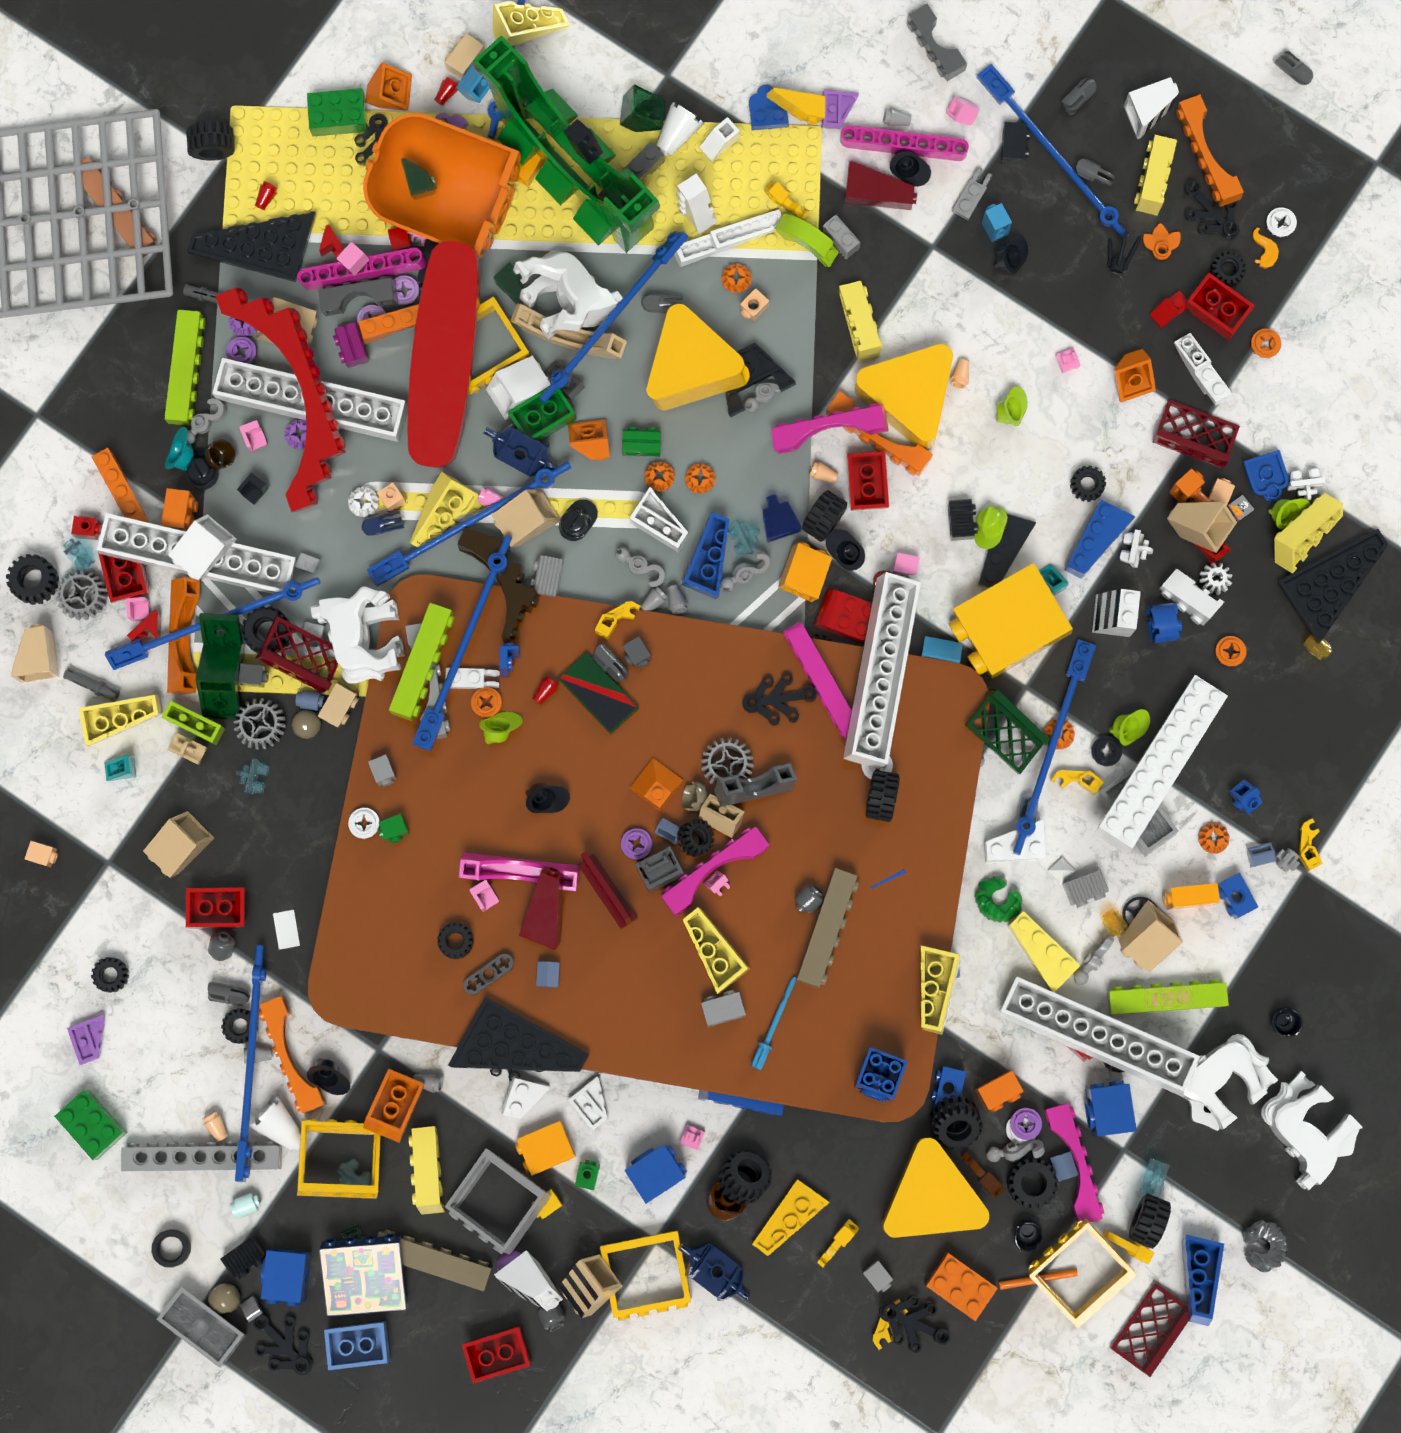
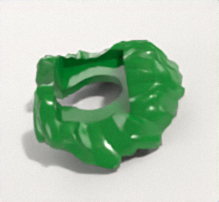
M1000 875L979 882V887L974 895L979 912L988 920L998 921V923L1002 921L1008 922L1019 915L1023 901L1021 893L1014 889L1009 892L1008 900L1004 905H997L993 902V893L1005 888L1007 885V880L1003 879Z

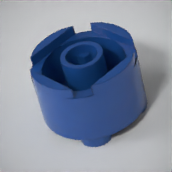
M1176 603L1147 607L1146 616H1150L1147 628L1151 641H1154L1153 644L1180 639L1179 632L1182 631L1181 620H1177L1178 607Z

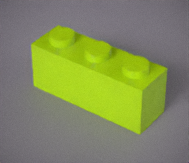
M171 700L161 717L216 746L225 731V728Z

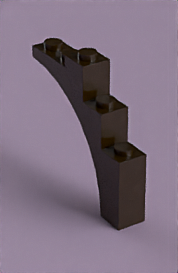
M464 527L458 541L459 551L481 562L490 571L488 559L492 554L498 553L503 540ZM507 549V552L505 554L506 559L509 556L510 549ZM496 559L494 561V564L496 565L501 563V560ZM507 561L506 570L498 573L496 576L503 590L507 607L506 623L502 634L503 643H511L512 640H516L519 629H517L519 622L522 623L525 613H531L533 608H536L539 603L537 590L521 585L525 576L522 565Z

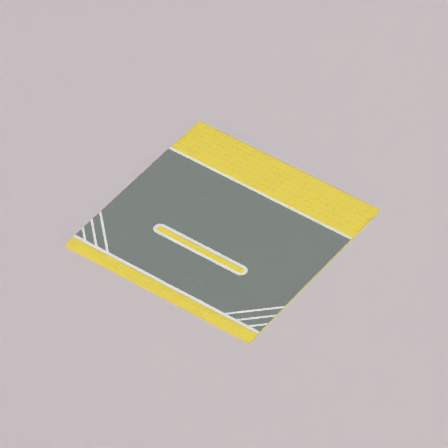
M231 107L230 126L233 128L235 152L230 157H227L222 230L232 226L248 225L253 222L260 223L269 221V219L289 217L295 214L302 215L313 211L317 215L300 270L339 262L332 251L324 256H321L319 252L324 229L328 224L344 249L352 242L366 256L392 252L388 229L397 227L379 219L368 207L363 191L364 178L367 172L365 169L366 164L358 165L355 160L356 154L363 152L375 140V133L366 140V145L360 148L356 146L354 139L357 135H362L364 132L312 137L309 130L308 108ZM366 110L368 127L370 126L369 119L374 114L384 115L387 118L388 124L395 118L408 113H421L433 118L440 114ZM446 113L449 116L457 114L465 118L468 126L464 130L501 144L497 138L505 127L502 121L498 122L495 139H491L488 137L491 119L487 114ZM534 118L531 120L526 119L539 134L545 132L551 147L589 187L593 184L595 185L598 195L602 190L582 168L572 160ZM576 118L587 128H591L614 152L616 156L607 164L617 172L622 171L650 142L656 146L665 122L658 120ZM377 120L375 124L379 125L382 121ZM704 122L702 127L672 156L669 154L667 157L664 156L665 162L653 174L647 175L641 180L659 200L660 208L652 215L654 229L627 253L614 241L612 234L598 246L573 220L574 215L583 203L575 194L560 206L535 178L529 188L518 181H514L515 192L499 233L493 235L494 242L489 251L484 250V257L479 259L480 304L492 297L496 299L529 351L530 356H533L539 362L543 372L555 361L566 367L578 353L577 351L540 339L523 331L522 327L511 322L516 304L524 305L519 298L521 290L531 285L535 279L541 276V274H533L527 282L522 284L520 281L522 279L521 274H515L513 271L516 262L525 261L531 257L542 258L554 250L573 254L583 264L588 273L594 277L598 286L608 289L610 293L618 291L622 298H624L654 262L652 257L655 255L657 248L663 245L668 235L674 231L685 232L688 235V239L685 241L687 242L708 235L710 231L778 209L782 216L784 213L794 216L783 206L775 204L763 191L771 181H777L789 193V199L801 205L800 209L809 214L804 221L819 229L822 128L820 126L789 125L787 128L751 130V124L733 123L740 130V139L711 162L699 147L711 131L720 123ZM358 139L357 143H362L364 140ZM375 153L367 159V162L369 159L373 160ZM362 156L358 158V161L364 160ZM694 174L698 175L707 188L711 200L708 206L714 209L713 215L717 219L716 224L698 234L687 216H682L677 208V186ZM264 181L278 188L276 196L268 204L265 211L254 206L260 184L262 185ZM408 231L411 247L418 248L423 253L424 245L420 246L421 239L416 237V241L412 243V234ZM775 231L680 268L675 255L667 264L659 266L604 332L613 333L627 341L621 359L586 354L570 373L585 386L573 400L565 396L577 417L571 423L606 419L610 458L590 460L570 447L568 425L540 442L546 446L548 443L550 444L549 460L551 463L560 466L568 461L572 468L555 477V483L552 487L548 489L538 487L536 489L543 490L560 519L567 509L578 500L591 501L597 508L598 518L587 534L578 541L566 540L560 534L558 523L520 546L510 547L509 545L510 553L507 561L522 565L523 573H525L521 585L530 587L531 580L536 578L537 571H534L535 560H539L540 555L563 559L557 596L621 606L625 602L630 601L641 605L653 589L650 588L649 583L658 580L659 574L657 572L640 576L632 574L629 570V564L627 562H619L615 557V553L619 548H626L629 550L631 557L642 556L646 559L648 566L658 565L664 570L665 581L659 588L667 596V588L672 585H678L688 606L686 612L675 616L783 633V630L798 622H801L805 627V599L778 588L792 546L800 542H808V533L802 530V524L809 513L811 437L797 451L778 454L774 451L771 428H776V425L787 423L788 425L795 424V421L800 419L812 420L817 258L809 250L795 242L785 240ZM420 256L415 257L413 262L417 261ZM397 260L395 265L400 264L401 260ZM220 262L219 293L233 288H241L248 296V303L259 298H268L270 300L275 297L317 311L315 317L318 320L315 328H312L311 335H313V339L309 347L314 354V363L320 370L319 377L321 381L405 400L408 405L409 377L415 327L382 338V340L365 344L364 347L369 361L347 368L345 363H341L338 354L341 352V348L335 345L333 335H336L334 329L356 322L358 326L357 317L360 310L368 305H377L373 298L358 296L347 304L344 314L325 316L320 311L319 289L308 291L298 280L292 282ZM380 263L377 266V269L381 268L383 266V263ZM738 263L745 265L750 271L751 284L745 291L732 293L723 286L721 276L723 270L729 264ZM344 270L341 273V276L345 275L347 270ZM419 270L388 277L394 280L399 276H410L417 281ZM736 271L735 276L731 277L734 279L735 285H737L738 279H742V277H739L738 271ZM329 273L325 274L323 279H326ZM308 277L305 282L310 281L311 277ZM403 284L402 290L399 293L401 292L406 297V293L409 290ZM419 287V295L414 303H410L407 306L400 304L381 308L386 313L418 305L422 288ZM756 288L769 300V307L753 322L750 318L747 320L742 316L740 304ZM556 291L545 292L539 295L533 308H531L546 317L562 311ZM647 294L683 296V300L664 299V301L680 302L687 306L736 352L756 343L778 366L795 380L796 385L783 392H774L773 399L768 403L760 402L757 411L749 413L745 409V411L731 418L728 414L726 392L669 410H659L648 396L646 388L666 313L645 311L641 304L642 298ZM752 303L748 307L755 310L758 308V305ZM217 304L211 399L215 398L212 392L222 358L228 359L226 348L229 342L237 337L249 338L255 344L257 352L255 360L250 363L251 365L295 375L291 365L275 344L255 339L257 330L248 336L235 334L229 326L230 316L221 314ZM496 311L477 321L470 381L520 352L519 347ZM238 320V321L241 322L242 328H243V325H244L245 322H243V321H241V320ZM600 325L595 327H582L581 329L595 332ZM238 346L239 353L237 354V356L242 355V357L245 358L244 352L246 351V349L242 350V348ZM770 376L737 393L743 406L748 398L755 397L756 387L759 384H777L774 377ZM487 385L481 387L478 393L468 395L466 404L467 416L456 459L446 467L434 468L417 464L411 458L408 452L407 436L408 409L399 442L339 428L340 437L343 438L346 445V453L326 460L332 470V479L312 486L318 494V504L299 512H291L285 493L298 472L304 449H295L289 446L284 438V429H286L288 423L293 422L295 419H302L221 401L226 407V414L220 421L211 422L208 445L220 439L226 440L233 446L236 457L232 465L218 470V479L215 485L205 490L203 516L208 514L237 538L236 544L296 557V562L300 552L321 560L315 575L295 567L292 580L299 583L319 577L321 584L303 590L302 596L298 600L291 601L283 598L264 606L266 608L272 606L274 609H279L291 624L301 629L304 622L325 626L323 640L331 643L328 636L330 624L328 622L320 624L317 619L312 618L311 606L319 605V600L328 598L349 599L363 586L389 594L401 580L413 575H435L485 584L490 573L487 567L474 557L459 551L458 541L462 531L407 562L410 567L408 570L378 587L375 586L367 569L398 551H401L404 556L418 548L412 545L410 540L430 490L441 472L455 478L479 495L482 488H490L503 498L535 480V476L529 477L494 457L493 439L483 434L486 427L499 432L513 423L510 419H504L487 393ZM210 405V414H216L218 406ZM257 420L267 441V446L250 452L239 427ZM297 427V433L294 436H297L301 441V434L304 432H301ZM628 427H637L638 430H646L648 427L657 428V431H661V456H623V430H627ZM516 450L518 456H525L523 450ZM656 461L665 462L670 465L675 474L674 482L669 489L661 492L654 491V493L688 532V539L679 553L630 523V516L649 489L644 478L645 470ZM703 463L710 466L714 471L715 484L710 491L698 494L692 492L687 487L685 475L687 470L694 464ZM655 471V480L661 479L664 481V472L658 473ZM700 471L699 476L693 477L698 479L699 486L702 480L706 479V477H703L702 471ZM251 472L269 488L255 505L237 491V488ZM544 477L542 481L548 482L549 477ZM393 482L406 503L396 509L400 510V514L385 517L383 521L402 517L403 521L385 525V529L404 524V528L368 536L362 531L363 521L370 517L388 513L389 510L378 496L379 504L376 511L370 516L359 517L350 510L348 498L351 492L358 487L370 488L377 494ZM365 495L362 497V500H356L360 502L361 507L364 506V503H371L365 499ZM476 500L471 510L466 515L460 516L455 521L456 524L454 526L489 506L481 505ZM712 512L730 519L721 580L725 577L731 578L734 568L739 564H760L762 559L755 557V551H764L770 558V565L765 572L761 574L753 573L752 578L746 583H735L734 589L730 592H724L720 587L717 599L681 585L709 515ZM492 514L468 527V529L501 540L504 539L503 533L494 524ZM202 578L200 579V597L197 603L196 623H199L200 613L222 614L271 594ZM495 579L493 585L500 586L497 579ZM669 598L651 612L673 615L672 611L669 610ZM370 602V603H367V605L365 606V608L376 607V606H375L373 603ZM253 610L238 615L240 628L244 627L242 622L244 619L247 620L248 617L246 615L248 613L252 614ZM269 621L260 625L257 630V637L260 641H265L273 622ZM381 622L368 625L370 631L368 650L376 649ZM201 630L195 632L193 667L196 673L203 648ZM297 632L292 634L295 645L304 642L301 634ZM242 637L245 652L243 664L264 666L266 671L269 672V679L265 683L264 688L242 686L238 683V692L297 694L298 691L302 690L320 692L256 660L257 653L246 645ZM309 642L312 653L321 651L317 642ZM305 644L297 647L300 657L309 655ZM293 648L284 651L287 659L291 661L296 659ZM333 650L325 651L329 662L335 660ZM322 653L313 655L317 666L325 664ZM310 657L301 660L304 668H313ZM338 664L331 680L332 684L329 691L322 693V695H330L335 684L340 682L358 692L359 697H366L369 679L358 684L348 683L342 677V667ZM327 666L318 668L320 675L327 679L329 674Z

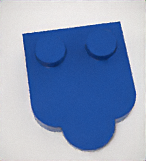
M771 85L760 86L757 94H753L749 99L751 130L789 127L787 111L767 98V93L773 89Z
M1280 450L1242 462L1251 491L1255 495H1263L1264 499L1269 502L1277 501L1281 497V489L1285 488L1289 482Z

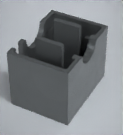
M670 846L639 863H635V867L649 894L684 875ZM668 854H669V855L671 854V857H672V859H673L675 865H673V863H672L670 857L668 856ZM641 868H643V870H644V872L646 873L648 879H645V876H644L643 872L640 871Z

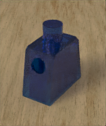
M776 494L768 496L766 498L768 508L762 509L766 542L769 543L800 533L802 527L788 501L779 504Z

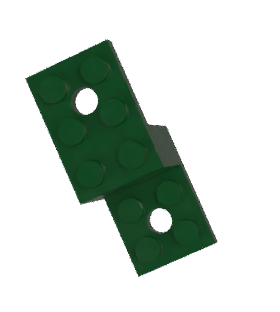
M200 613L199 624L203 648L195 680L202 716L240 719L236 716V713L242 714L238 694L240 664H243L245 652L239 616Z

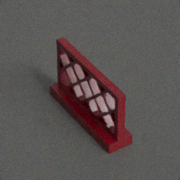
M1169 399L1152 443L1224 469L1230 458L1240 426ZM1170 406L1177 408L1180 414L1172 417L1169 411ZM1193 414L1197 417L1198 421L1190 424L1186 416ZM1183 418L1186 426L1178 429L1174 420ZM1212 421L1216 428L1208 431L1204 422ZM1171 422L1174 431L1171 432L1162 430L1163 425ZM1200 424L1204 432L1196 435L1192 427ZM1227 427L1233 429L1234 432L1231 436L1225 437L1222 429ZM1189 429L1192 437L1184 438L1181 431ZM1218 431L1222 439L1214 442L1210 434ZM1207 436L1210 444L1202 445L1198 438ZM1224 442L1227 447L1226 453L1219 451L1216 445Z
M278 616L275 617L263 646L255 658L322 693L329 691L332 684L331 680L338 666L336 658L329 662L325 652L330 649L333 650L331 643ZM278 623L285 626L286 634L278 636L276 631ZM297 632L302 635L304 642L295 645L292 634ZM288 636L292 646L283 649L279 638ZM276 640L279 651L273 652L267 649L269 642ZM309 642H317L321 651L312 653ZM305 644L309 655L300 657L297 647ZM293 648L296 659L291 661L286 658L284 651ZM322 653L325 664L317 666L313 655ZM310 657L313 668H304L301 660ZM327 666L329 671L327 679L320 675L318 668Z
M586 851L582 853L583 861L577 865L580 866L581 871L620 929H623L636 920L637 917L594 853L588 856Z
M1155 1283L1110 1349L1151 1377L1189 1322L1188 1306ZM1156 1289L1164 1294L1165 1302L1153 1304L1152 1294ZM1166 1296L1169 1297V1298H1170L1171 1300H1173V1301L1167 1302ZM1150 1299L1151 1304H1150V1305H1146V1303H1147L1148 1300ZM1177 1303L1182 1307V1310L1178 1315L1170 1316L1168 1304ZM1166 1305L1168 1316L1156 1318L1154 1306ZM1146 1307H1152L1154 1319L1142 1320L1141 1310ZM1139 1315L1140 1321H1135V1319ZM1175 1317H1176V1319L1174 1320V1322L1171 1324V1319H1170V1318H1175ZM1168 1319L1169 1329L1164 1332H1158L1156 1320ZM1154 1321L1156 1333L1144 1334L1143 1322ZM1140 1323L1142 1335L1131 1337L1130 1326ZM1128 1331V1337L1123 1338V1336ZM1160 1334H1165V1335L1163 1336V1338L1161 1339V1341H1160L1159 1335H1160ZM1157 1335L1158 1345L1155 1348L1147 1349L1145 1337ZM1143 1337L1145 1349L1133 1351L1131 1339ZM1129 1339L1130 1352H1121L1116 1348L1120 1341ZM1154 1350L1149 1357L1148 1351ZM1146 1351L1147 1361L1142 1367L1135 1362L1134 1353ZM1126 1354H1132L1133 1360Z

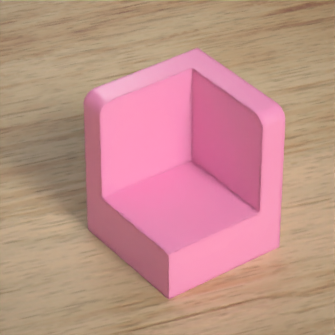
M954 96L946 114L955 122L971 126L980 109L970 100Z
M352 242L337 257V260L354 276L370 260Z
M257 420L239 427L250 452L267 446V441Z
M897 553L893 574L900 576L903 573L916 576L920 557Z
M145 597L126 599L127 618L131 621H143L150 615V601Z
M487 880L470 889L471 894L483 912L499 903Z

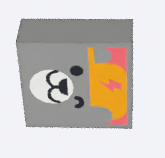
M1243 495L1227 506L1238 522L1254 511V508Z

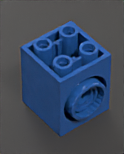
M870 1047L854 1088L860 1090L861 1094L882 1102L888 1100L892 1102L908 1061Z
M1124 1080L1109 1082V1086H1104V1083L1091 1084L1090 1089H1085L1087 1099L1085 1102V1112L1092 1136L1098 1137L1137 1131L1130 1084H1124Z
M664 1144L656 1150L653 1147L632 1160L630 1162L631 1166L624 1170L645 1204L686 1178L685 1173L687 1170L682 1162H676L674 1158L676 1153L671 1145L667 1147Z
M283 1249L266 1250V1257L261 1268V1299H266V1303L278 1304L281 1301H286V1305L298 1306L301 1305V1302L306 1301L312 1252Z

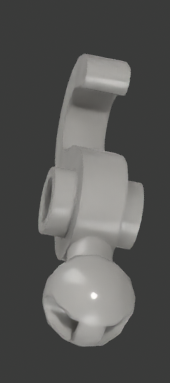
M774 383L759 384L756 387L755 397L748 398L744 402L746 411L753 413L759 408L760 402H770L773 399L774 392H781L778 385Z
M212 398L207 401L211 406H218L216 414H197L191 420L192 428L187 430V442L190 445L195 442V435L197 433H207L211 428V422H218L223 419L226 414V407L220 400Z
M619 548L616 551V559L619 562H627L632 574L636 576L646 575L651 572L659 574L658 580L649 583L650 588L660 587L664 583L665 573L660 566H648L644 557H631L629 550L626 548Z
M755 551L754 555L757 559H762L761 563L758 565L748 563L737 565L733 570L731 578L725 577L721 580V589L724 592H730L734 589L735 583H746L752 578L753 573L761 574L765 572L770 565L768 555L764 551Z
M1106 935L1100 942L1102 945L1093 954L1088 953L1084 958V968L1074 973L1076 984L1083 985L1089 980L1088 974L1092 970L1097 971L1101 966V957L1104 956L1114 942L1111 936Z
M1029 1140L1022 1145L1010 1142L1001 1150L997 1147H990L987 1150L986 1157L991 1162H997L1001 1157H1005L1006 1160L1016 1162L1030 1150H1032L1034 1158H1039L1044 1154L1045 1149L1043 1142L1040 1140Z

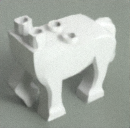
M550 251L542 258L531 257L525 261H518L513 268L515 274H521L522 279L520 281L522 284L527 282L531 275L541 274L531 285L521 290L519 298L526 307L533 308L539 295L545 292L556 291L562 311L542 318L540 328L548 340L559 330L579 331L582 327L601 325L623 299L618 291L610 293L608 289L598 286L594 277L588 273L583 264L573 254L568 252Z
M363 586L349 599L319 600V605L311 606L312 618L317 619L320 624L327 622L330 624L329 640L333 645L336 661L342 667V677L348 683L358 684L367 679L382 681L385 672L401 670L397 657H404L405 653L403 640L399 636L392 638L385 647L379 650H368L370 645L368 625L387 620H399L397 603L393 599L385 603L390 598V595L384 591H376ZM370 602L373 603V604L376 606V607L365 608V606L367 605V603H370Z
M1241 1034L1231 1036L1226 1043L1214 1048L1207 1055H1200L1198 1066L1183 1097L1189 1102L1191 1120L1216 1131L1219 1130V1127L1220 1130L1225 1129L1237 1117L1224 1106L1215 1092L1228 1081L1232 1072H1234L1243 1079L1247 1086V1098L1250 1105L1255 1104L1267 1094L1266 1090L1268 1087L1278 1081L1266 1067L1269 1057L1260 1055L1250 1040ZM1204 1106H1205L1211 1113L1205 1112V1111H1204Z
M1299 1071L1290 1083L1281 1082L1280 1092L1264 1104L1261 1115L1275 1136L1286 1146L1285 1151L1293 1158H1298L1300 1163L1299 1171L1302 1174L1296 1182L1302 1189L1310 1190L1314 1185H1320L1327 1178L1335 1166L1337 1157L1352 1155L1359 1129L1363 1127L1350 1114H1346L1340 1123L1325 1136L1315 1126L1303 1121L1311 1106L1320 1102H1329L1334 1098L1322 1085H1317L1313 1091L1297 1099L1298 1094L1302 1090L1315 1086L1312 1081L1305 1077L1306 1075L1302 1071Z

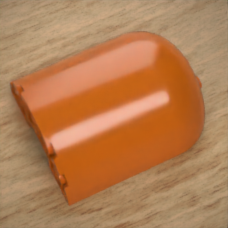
M408 113L395 118L384 128L378 142L374 143L372 152L375 153L373 160L369 159L365 169L367 172L364 178L363 191L368 207L382 221L439 244L444 241L465 243L477 252L479 259H481L485 254L483 251H489L494 242L492 237L499 233L515 192L513 182L518 180L520 167L517 165V162L520 163L521 161L520 152L425 114Z

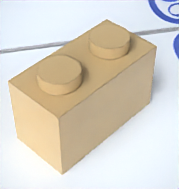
M467 33L463 38L460 37L458 39L455 49L445 57L446 69L460 79L463 78L473 64V60L485 50V46Z
M337 682L318 717L337 728L342 724L345 725L350 717L348 715L351 708L354 709L359 701V698H357L359 693Z
M710 794L701 807L698 820L701 819L703 820L702 822H707L708 826L732 838L741 825L744 811L733 805L721 807L717 797Z

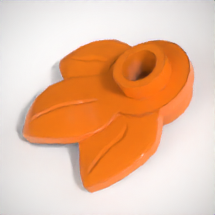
M1161 223L1156 226L1152 235H1143L1144 245L1159 260L1167 259L1171 251L1179 246L1181 239L1180 232L1169 234ZM1163 249L1165 253L1161 254L1158 250Z

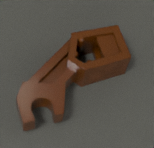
M967 1152L961 1156L967 1166L979 1177V1183L995 1199L1005 1190L989 1171L984 1172Z

